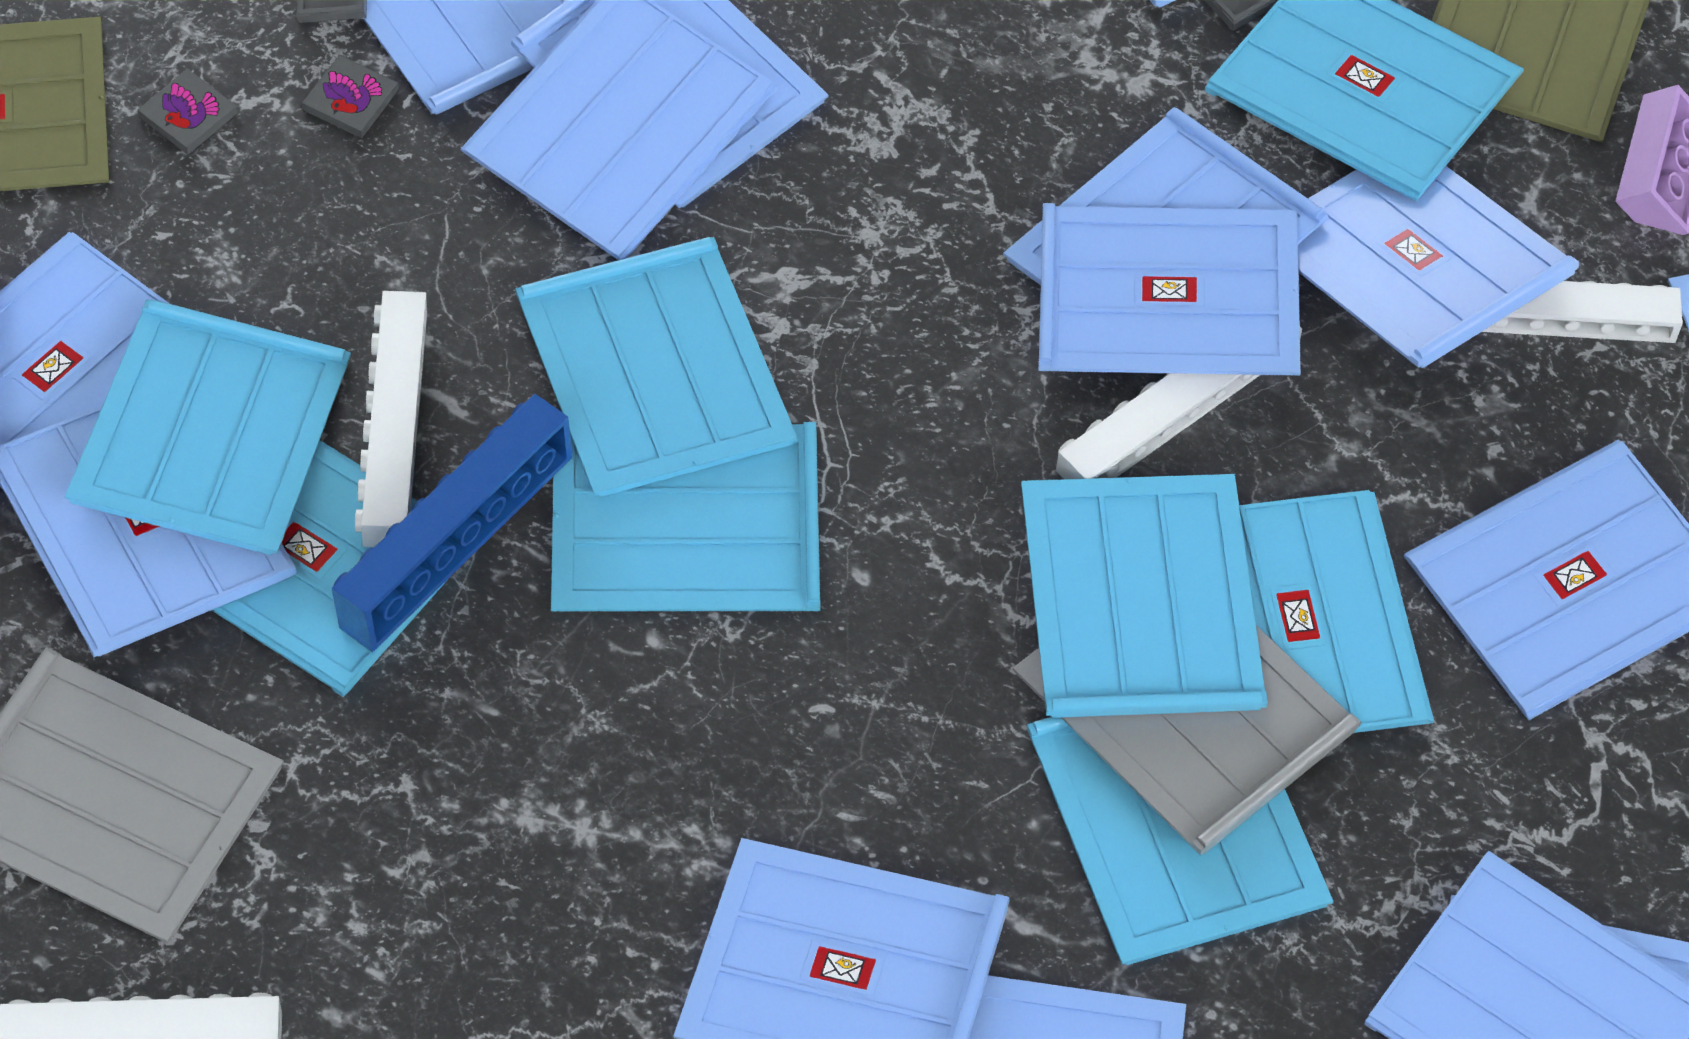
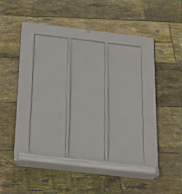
M1257 625L1264 686L1268 701L1267 708L1251 711L1061 717L1199 855L1205 854L1352 735L1361 724V721L1352 713L1349 714ZM1038 648L1014 666L1012 670L1045 702Z
M46 647L0 712V863L168 943L178 931L277 777L284 761L58 655V652Z

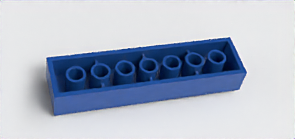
M535 393L525 403L518 404L513 410L511 417L501 426L493 428L486 440L476 450L468 452L461 464L451 474L443 476L436 488L425 499L418 500L412 507L411 512L400 523L393 524L385 537L374 548L367 549L359 562L349 572L342 573L336 579L332 587V594L339 628L373 653L572 459L568 416Z

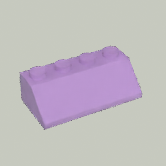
M1675 85L1643 95L1617 192L1616 203L1636 223L1685 235L1689 234V96L1679 85Z

